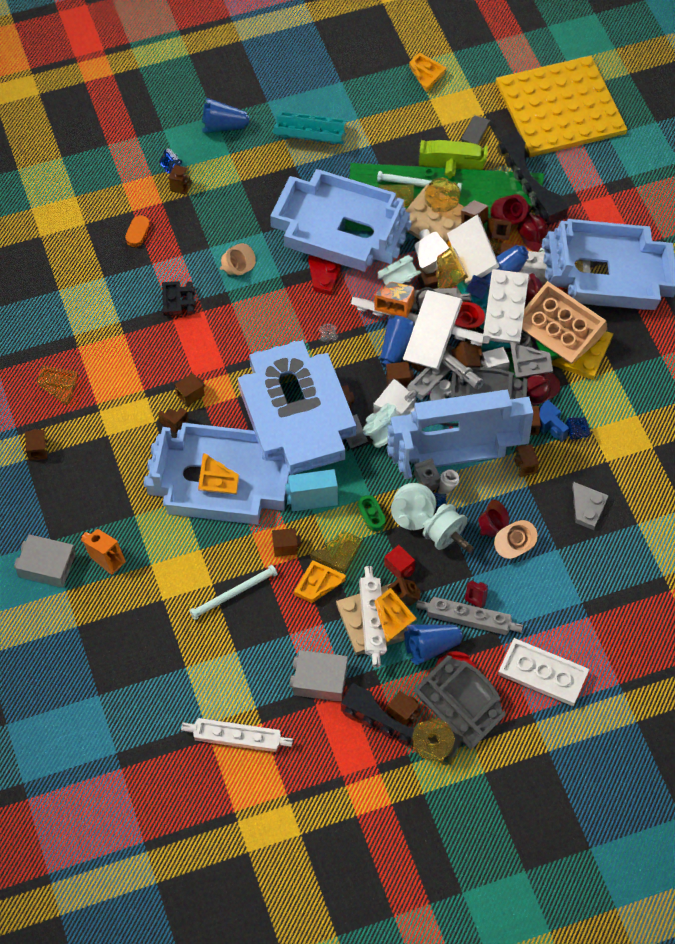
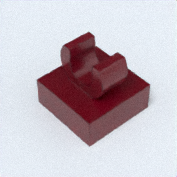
M470 581L467 583L465 600L482 608L486 604L488 585L483 582L478 584Z

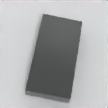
M474 115L461 142L479 145L490 125V120Z

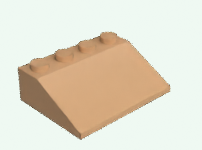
M547 281L525 307L522 330L573 364L602 337L607 330V323L605 319Z

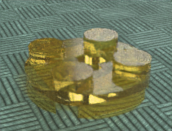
M437 178L432 180L425 189V201L433 212H447L458 206L460 189L454 181L452 183L447 178ZM440 192L447 194L444 198L439 197Z
M435 718L419 723L413 732V748L419 756L426 760L442 761L451 753L454 747L455 738L451 727L445 721ZM435 735L439 742L432 744L428 737L432 738Z

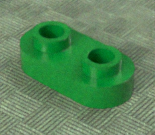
M371 495L361 497L358 501V509L366 526L371 531L382 530L385 526V515L376 498Z

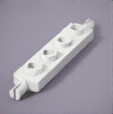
M366 566L364 568L365 577L360 578L359 581L365 654L372 656L373 667H376V665L380 667V656L384 655L387 651L385 635L374 602L382 595L380 578L373 577V567Z
M198 718L195 724L183 722L181 731L193 732L196 741L276 752L279 745L292 747L293 738L281 737L280 730Z

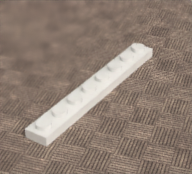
M352 297L351 304L356 305L358 310L367 312V309L373 310L372 314L383 316V314H386L389 317L392 316V318L395 316L374 310L373 301ZM409 313L407 319L413 321V326H415L418 315ZM454 326L451 333L455 339L465 341V338L471 340L472 344L479 346L482 343H489L491 337L458 326Z

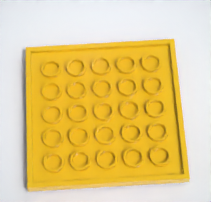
M592 56L496 78V84L513 122L526 142L525 148L529 157L627 134L626 125Z

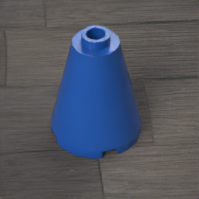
M206 98L208 104L204 103L202 123H205V128L202 127V132L210 133L245 129V126L249 125V115H247L246 111Z
M515 245L496 256L499 268L495 270L520 272L529 259L528 250L522 245ZM492 272L482 277L489 287Z
M395 315L394 318L392 316L389 317L380 361L384 367H386V364L400 363L402 361L414 329L413 321Z
M411 624L406 626L408 631L404 632L407 653H412L413 658L411 661L415 665L422 664L459 645L463 638L461 629L456 625Z

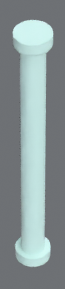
M381 171L378 172L377 182L389 181L423 187L428 184L433 188L457 191L459 194L462 188V183L452 184L383 174Z
M270 565L267 570L200 607L190 609L191 616L194 620H197L198 616L270 576L275 577L277 575L276 569L273 565Z

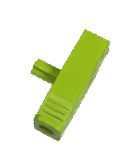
M421 140L419 166L445 168V176H448V178L455 176L456 169L483 170L487 160L488 146L481 149L479 145L468 142Z

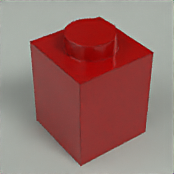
M398 545L384 556V566L397 578H408L415 571V559Z

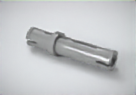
M445 350L441 362L459 375L463 382H468L474 389H480L484 380L473 373L470 367L464 366Z

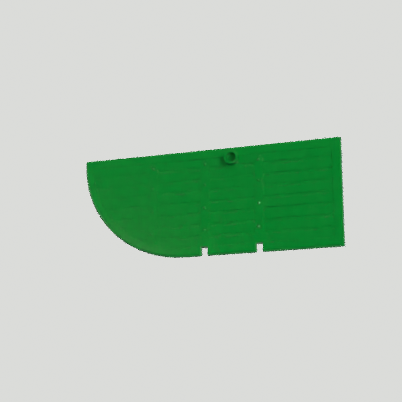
M351 163L349 179L396 193V200L397 198L404 199V207L406 209L424 187L389 181L377 182L379 171L383 172V174L452 184L462 183L460 194L457 191L434 189L464 207L473 200L488 205V218H491L490 209L497 199L514 194L523 196L527 203L531 205V208L533 207L530 197L524 193L521 183L515 179L514 172L456 169L455 176L448 178V176H445V168ZM530 173L543 186L544 173ZM346 219L345 230L374 232L369 226ZM487 222L483 224L485 232L487 229Z

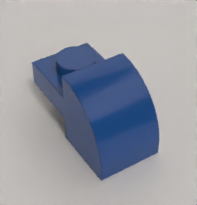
M547 400L543 403L539 412L540 431L544 434L549 430L553 437L563 442L568 437L569 427L560 420L561 411Z

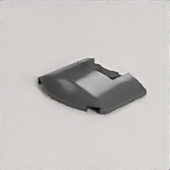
M487 367L471 368L473 373L484 380L480 389H474L468 382H463L455 372L452 374L450 398L508 389L510 399L527 397V380L524 378L522 382L514 377V373Z
M447 656L413 691L423 704L452 732L463 736V744L472 750L506 715L505 710L502 711L501 699L497 691L479 670L465 661L451 659L452 656Z

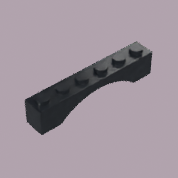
M518 130L500 137L497 146L498 153L505 158L507 167L511 168L514 172L515 179L521 183L524 193L530 197L531 204L539 211V216L545 220L548 226L567 218L568 207L562 197L544 188L530 174L524 159L526 142Z
M352 683L341 702V712L346 717L356 718L366 727H374L383 735L398 739L403 745H411L421 754H429L442 764L452 765L462 747L463 736L446 728L422 730L400 724L390 718L379 707L370 691Z

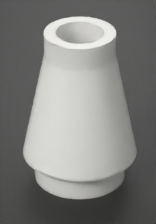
M446 470L441 474L438 489L441 496H448L459 483L457 472Z

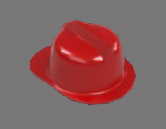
M462 302L454 325L468 330L478 327L484 322V311L475 303Z

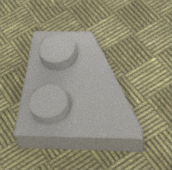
M514 342L510 343L517 379L553 373L549 352L535 350L534 348L521 346Z
M574 482L572 491L574 494L575 521L577 524L594 530L609 495Z

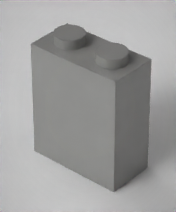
M29 534L27 540L22 543L20 558H17L14 568L17 571L18 577L63 588L76 555L74 545Z
M299 650L298 657H294L293 669H296L295 676L291 675L290 688H293V695L342 702L348 656Z

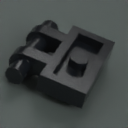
M180 281L162 282L164 316L182 315V309H187L188 315L194 314L196 302L194 301L195 288L192 282H186V287H181ZM185 295L187 300H181V296Z

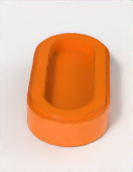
M136 216L132 220L125 236L129 246L138 247L143 243L150 228L147 217Z

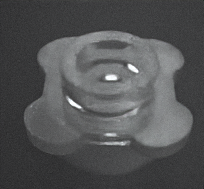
M324 324L319 327V332L321 333L320 340L322 342L337 340V327L332 324Z

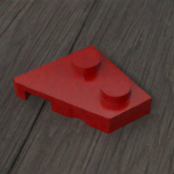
M309 255L308 263L313 290L331 295L342 264Z

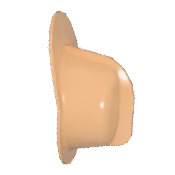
M237 244L224 253L221 258L222 266L219 269L224 270L229 275H242L254 267L255 254L247 244Z
M516 521L497 533L494 541L495 549L504 558H515L534 547L537 542V530L528 521Z

